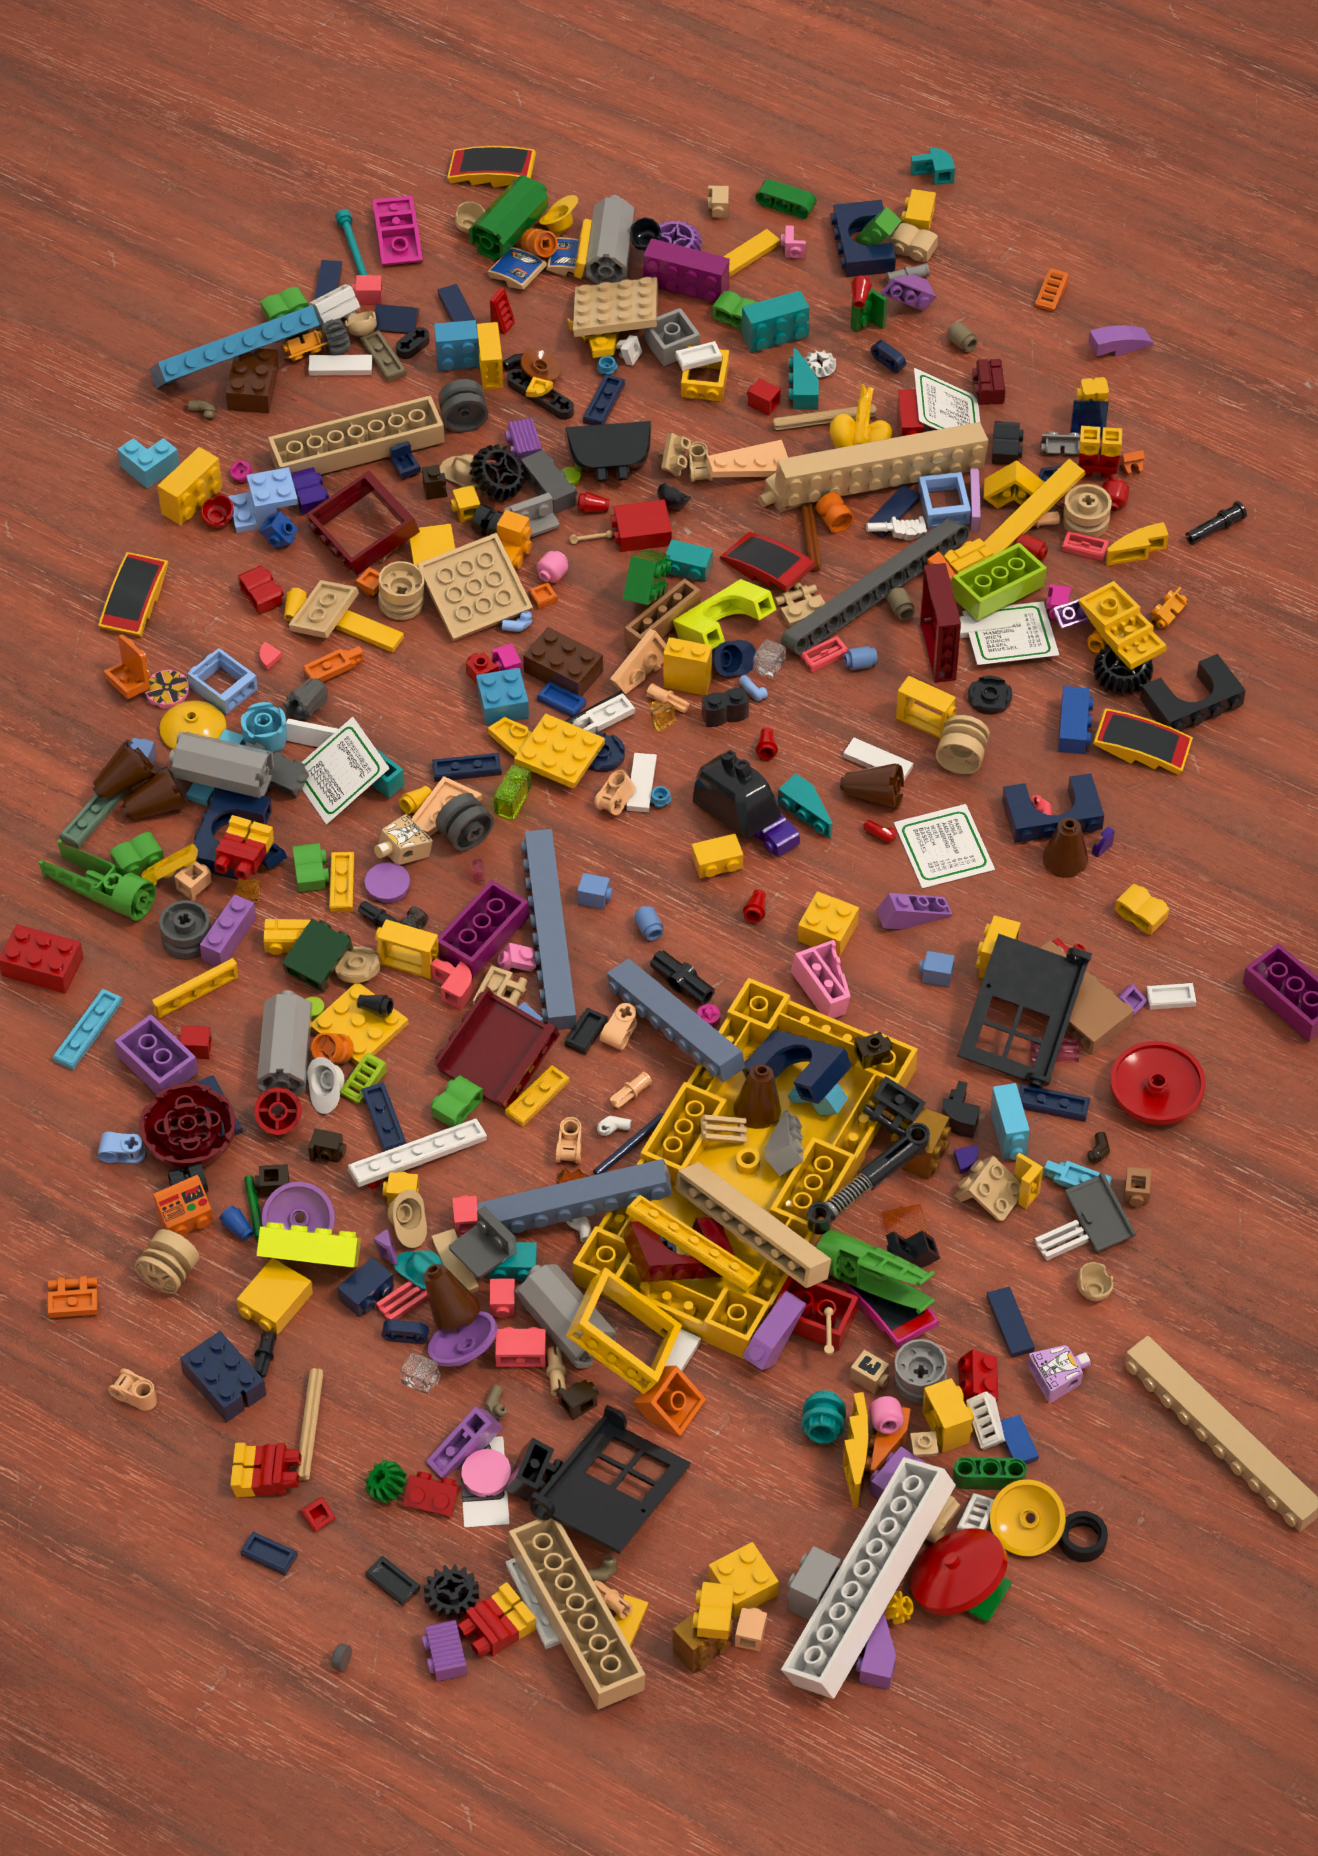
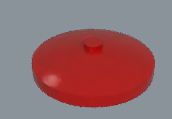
M1163 1041L1142 1042L1129 1047L1114 1062L1110 1076L1111 1094L1120 1109L1130 1117L1152 1125L1173 1124L1191 1116L1200 1106L1206 1087L1204 1071L1197 1059L1182 1047Z
M968 1528L945 1535L929 1546L917 1560L910 1578L911 1592L918 1604L932 1614L953 1615L967 1611L987 1599L1001 1583L1007 1569L1008 1559L1006 1550L993 1533L984 1529Z

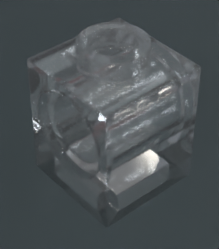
M765 639L754 655L753 671L773 679L785 661V646Z
M414 1352L410 1353L400 1370L402 1384L427 1395L432 1387L437 1386L441 1376L438 1362Z

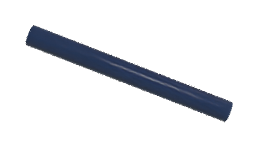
M659 1113L596 1167L593 1173L597 1175L608 1171L655 1130L664 1114Z

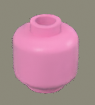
M559 551L546 552L536 565L539 578L544 582L557 583L568 571L566 556Z
M883 1396L872 1402L869 1413L875 1430L890 1434L897 1431L903 1425L902 1408L896 1398Z

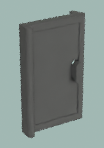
M1100 1172L1099 1176L1064 1190L1096 1252L1101 1253L1104 1249L1136 1236V1232L1103 1172Z

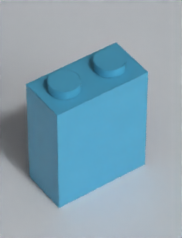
M1013 1083L995 1086L992 1089L990 1115L1003 1160H1016L1018 1153L1027 1156L1030 1130L1017 1085Z

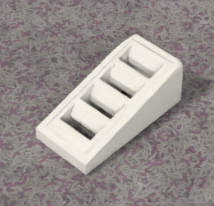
M983 1392L967 1399V1406H970L974 1415L972 1423L981 1449L986 1450L1004 1442L1005 1438L995 1397L988 1392ZM989 1413V1415L981 1418L982 1415ZM992 1422V1425H989L985 1428L983 1427L984 1425ZM995 1431L996 1434L986 1438V1434Z
M973 1493L957 1526V1531L968 1528L987 1530L994 1499ZM977 1505V1506L986 1508L987 1511H986V1510H983V1509H980V1508H977V1507H974V1506Z

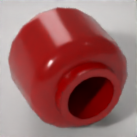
M1110 478L1104 482L1102 488L1110 495L1112 500L1111 511H1118V509L1124 508L1128 501L1129 486L1120 478Z

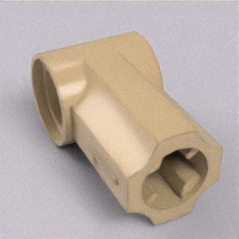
M949 1496L925 1538L931 1543H935L943 1537L948 1523L960 1509V1504L953 1496Z

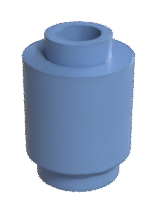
M869 646L847 649L846 654L843 656L845 666L849 667L851 671L872 668L873 665H877L878 660L876 649Z
M640 907L634 915V920L642 936L647 938L648 941L657 940L663 935L661 920L653 907Z

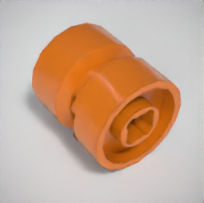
M530 228L521 237L522 249L536 256L549 257L557 249V237L551 231Z
M828 493L818 500L816 511L831 532L840 533L851 526L854 521V515L844 505V501L838 493Z
M320 1033L312 1041L311 1052L315 1059L317 1057H324L333 1064H344L351 1059L354 1053V1045L349 1036L345 1034Z

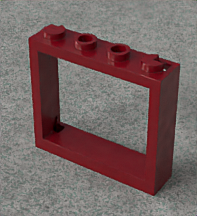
M367 471L306 513L310 521L308 526L314 534L318 533L321 542L325 546L329 545L332 554L336 558L340 557L343 566L348 571L351 569L356 575L362 573L420 532L411 514L370 471ZM372 492L401 524L354 557H351L323 525Z
M946 563L924 565L920 625L934 683L955 681L957 677L961 622Z

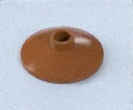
M530 349L524 352L521 357L522 369L531 378L536 377L554 381L561 373L558 360L544 350Z

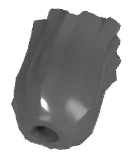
M317 678L306 680L300 687L292 691L290 695H287V701L283 704L286 713L289 716H294L298 721H307L317 709L325 704L328 698V690L325 684Z

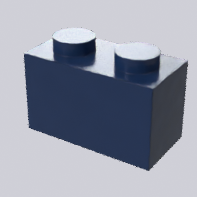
M372 1257L337 1287L338 1299L360 1317L365 1312L371 1311L378 1300L391 1293L394 1287L393 1274Z

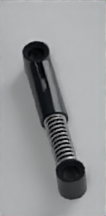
M923 1123L909 1125L903 1136L860 1169L858 1176L853 1178V1181L847 1183L840 1191H837V1194L831 1196L824 1203L815 1202L811 1204L807 1211L808 1229L817 1235L825 1234L830 1230L832 1222L836 1219L837 1215L842 1213V1210H845V1207L848 1208V1205L858 1200V1197L864 1195V1192L875 1190L915 1156L926 1153L930 1145L929 1128ZM918 1137V1138H921L922 1140L917 1141V1140H914L913 1138ZM820 1216V1217H823L824 1219H823V1220H816V1219H814V1218Z

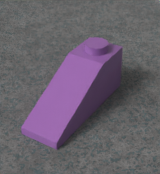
M785 1291L753 1335L742 1357L761 1370L774 1367L807 1304L790 1292Z
M475 1406L426 1462L441 1478L447 1477L463 1465L466 1458L473 1452L484 1449L504 1427L487 1410Z

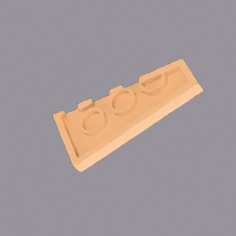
M782 440L710 455L706 459V465L711 478L770 477L776 473L778 459L788 458Z

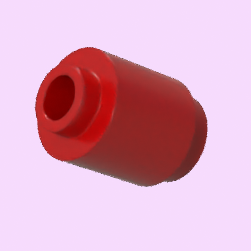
M1021 534L1016 541V544L1020 543L1039 561L1041 559L1044 560L1048 553L1046 542L1030 535L1024 536Z

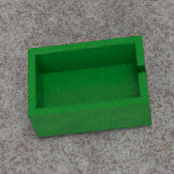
M643 550L632 555L623 599L649 605L665 595L668 589L665 577L666 574H670L672 569L671 555L650 550Z

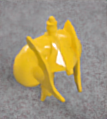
M861 384L856 421L847 414H839L831 421L829 434L836 449L891 439L893 437V430L886 421L877 420L869 424L874 388L868 386L866 389L864 384Z

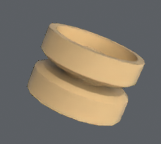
M1082 484L1071 488L1066 494L1062 523L1065 530L1096 538L1103 535L1109 527L1112 505L1110 495L1103 488L1092 484Z

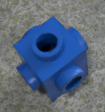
M280 511L268 516L259 533L268 540L269 544L278 549L282 546H289L295 540L294 535L299 528Z

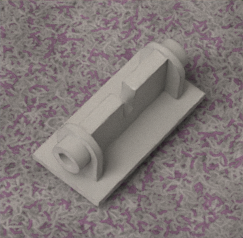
M1057 432L1042 434L1041 452H1045V454H1060L1061 447H1065L1064 455H1079L1080 434L1068 433L1067 435H1059Z

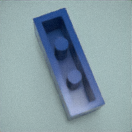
M1063 686L1058 752L1085 754L1086 745L1090 746L1091 732H1087V728L1092 727V715H1089L1088 711H1093L1094 697H1089L1090 688Z

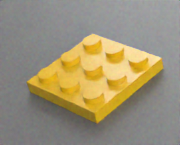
M545 713L515 756L514 764L574 789L604 746L605 738Z
M360 983L352 985L311 1022V1032L315 1035L335 1033L349 1036L354 1045V1053L350 1061L356 1065L359 1064L366 1053L375 1056L409 1025L408 1018L394 1008L390 1016L383 1018L358 1008L357 999L359 995H375Z

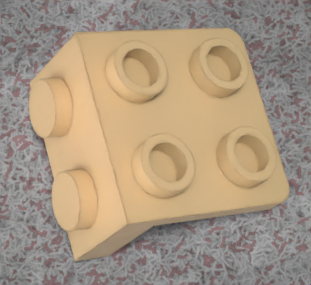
M994 1156L984 1160L979 1159L971 1166L970 1170L972 1172L958 1184L959 1190L954 1196L960 1202L974 1198L997 1221H1003L1019 1200L1021 1182Z

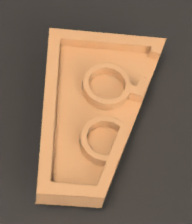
M649 629L610 678L619 691L622 690L624 694H627L643 682L646 675L652 670L656 672L661 668L666 643L655 630Z
M443 776L412 817V820L428 836H431L438 831L435 820L439 811L450 799L459 794L472 793L480 802L482 794Z

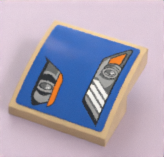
M557 237V249L552 256L548 257L546 270L566 276L568 271L574 273L579 239ZM586 264L582 275L583 277H586Z
M512 247L487 272L492 279L505 280L510 288L524 290L547 266V263L530 252Z

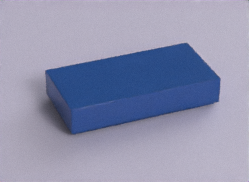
M550 681L537 695V701L570 717L580 713L587 704L585 698Z
M1021 1415L1000 1420L1005 1438L1004 1444L1010 1457L1021 1459L1025 1464L1037 1461L1039 1455Z

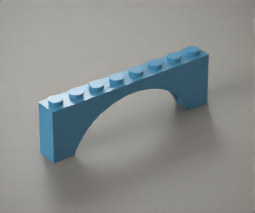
M311 305L160 361L149 370L156 388H160L247 352L308 333L320 324Z

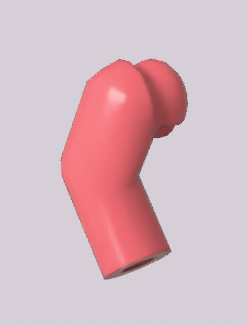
M1039 795L1031 797V803L1038 811L1046 815H1052V806L1048 801L1042 799Z

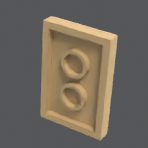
M320 580L289 623L290 630L328 638L358 596L357 587Z

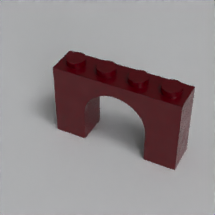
M711 1217L695 1219L692 1226L693 1230L735 1256L721 1224ZM630 1221L623 1239L642 1282L723 1278V1276L694 1257L677 1254L668 1249L656 1232L639 1221Z

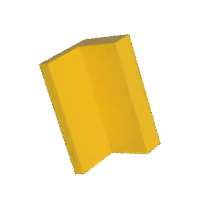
M1018 1153L1016 1156L1014 1176L1021 1182L1018 1205L1027 1209L1040 1193L1043 1167L1021 1153Z

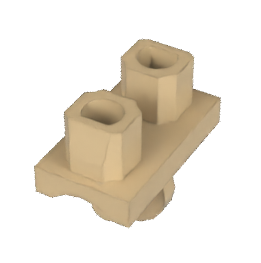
M668 433L665 449L658 453V458L662 460L661 469L671 472L675 477L680 476L681 470L687 466V459L684 457L685 450L690 448L691 440L684 436Z

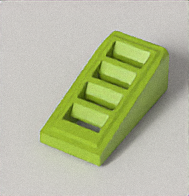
M366 1053L340 1090V1095L360 1105L364 1100L362 1093L358 1094L351 1090V1088L354 1087L361 1091L363 1088L376 1085L387 1073L386 1063L372 1054ZM359 1080V1081L363 1082V1083L365 1084V1086H363L362 1084L358 1083L357 1081Z

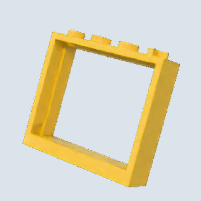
M604 1267L591 1280L566 1337L641 1393L645 1394L659 1381L682 1324ZM601 1292L663 1337L651 1368L588 1322Z

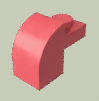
M436 958L431 964L432 978L443 983L441 986L442 1001L462 1010L472 996L471 971L461 961L455 968L451 963L443 962Z

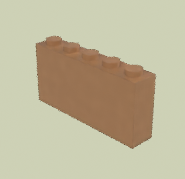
M1051 940L1041 947V949L1066 957L1064 949L1055 945ZM1085 971L1066 1033L1093 1055L1132 1024L1133 1010L1128 1003L1122 1002L1115 996L1110 988L1102 985L1095 975Z

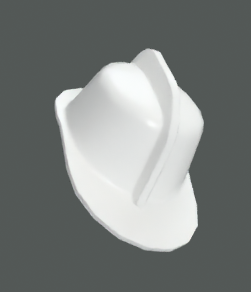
M317 1057L312 1060L307 1071L312 1105L317 1112L328 1114L336 1108L339 1102L340 1090L345 1081L344 1074L339 1066L333 1064L329 1059Z

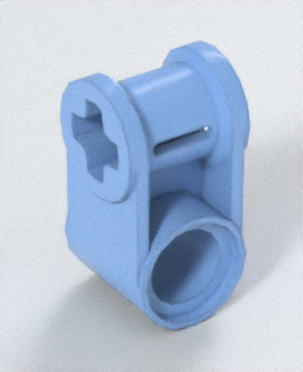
M104 1132L101 1135L97 1157L106 1163L139 1164L145 1159L146 1152L142 1147V1139L137 1134Z

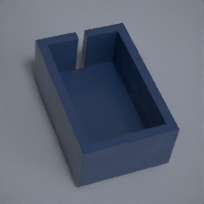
M221 1331L180 1357L183 1374L226 1423L244 1411L241 1393L244 1392L245 1404L248 1408L266 1396L264 1379Z

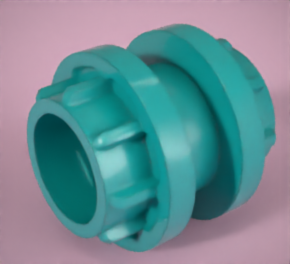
M821 1390L812 1393L803 1403L802 1431L815 1443L828 1444L834 1442L843 1434L845 1429V1403L837 1394L831 1391Z

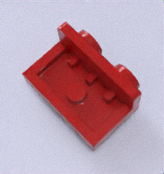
M975 1349L970 1350L958 1361V1386H960L963 1392L964 1403H966L967 1399L983 1392H988L998 1401L997 1357Z
M418 1471L417 1475H409L402 1505L450 1517L453 1516L457 1495L462 1486L455 1485L456 1480L442 1477L441 1481L431 1479L432 1474Z

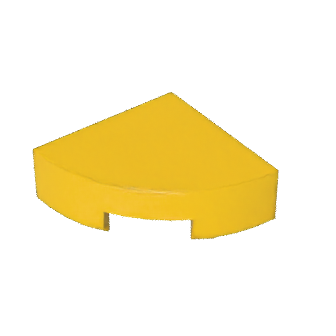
M533 377L526 390V396L540 397L547 394L553 388V382Z

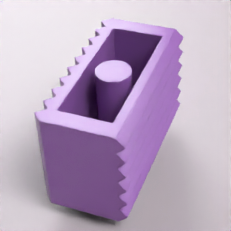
M531 417L525 420L508 422V430L505 431L506 442L511 443L509 449L510 451L514 450L513 455L515 457L520 456L519 463H521V459L542 450Z
M456 1620L425 1626L426 1635L422 1636L424 1651L430 1650L431 1658H427L429 1673H435L436 1681L438 1682L466 1676V1662Z

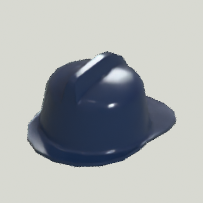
M745 640L726 641L712 650V667L721 676L725 677L745 675L754 668L757 661L756 649L750 642Z

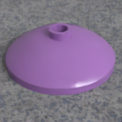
M291 1182L277 1188L268 1197L262 1212V1225L266 1226L267 1222L283 1223V1228L291 1229V1225L308 1226L307 1231L315 1232V1228H326L333 1231L335 1212L329 1197L320 1188L306 1182ZM300 1213L304 1215L302 1223L296 1221V1216Z
M480 1311L477 1318L467 1327L465 1324L458 1326V1331L443 1332L438 1329L428 1345V1353L432 1361L440 1366L457 1367L472 1362L484 1354L492 1345L497 1334V1323L492 1315Z

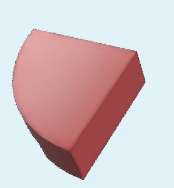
M264 642L260 648V660L262 666L269 670L282 657V652Z

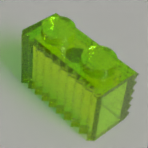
M514 764L510 766L493 797L495 814L515 819L517 812L521 809L522 802H524L531 789V772L529 769Z

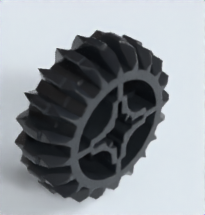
M499 444L495 446L488 445L486 448L480 449L473 456V461L470 463L472 469L469 474L474 476L471 482L477 484L475 490H482L481 496L487 494L488 500L495 498L496 502L501 500L507 501L515 497L522 490V485L526 480L523 477L526 472L521 470L524 464L518 462L520 456L515 457L513 455L514 450L508 452L507 446L501 448ZM486 460H494V461H496V463H494V462L489 463V462H486ZM507 483L509 486H501L499 484Z
M1107 644L1105 649H1100L1099 654L1096 655L1093 671L1095 673V680H1098L1099 686H1105L1106 691L1113 690V694L1121 692L1122 696L1128 692L1132 696L1134 691L1140 693L1142 685L1150 682L1152 679L1153 664L1152 660H1149L1130 670Z

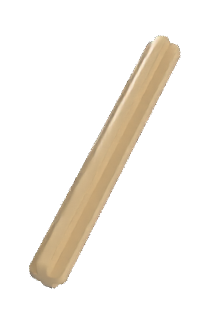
M871 404L870 417H875L876 407L874 404ZM858 406L777 417L773 419V426L775 430L826 424L831 423L834 417L839 414H847L855 420Z
M312 1368L309 1372L299 1446L302 1461L301 1465L296 1468L299 1479L304 1481L310 1478L323 1381V1370L320 1368Z

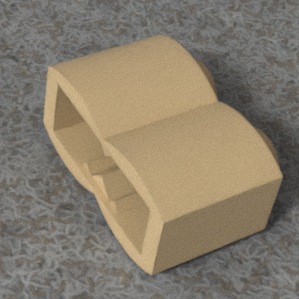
M901 223L891 237L890 243L893 244L894 253L910 256L915 261L928 262L938 246V235L928 230L918 229L911 224Z

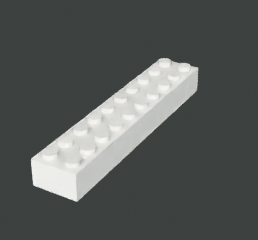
M903 1457L781 1668V1671L794 1686L832 1699L835 1698L956 1486L945 1469Z

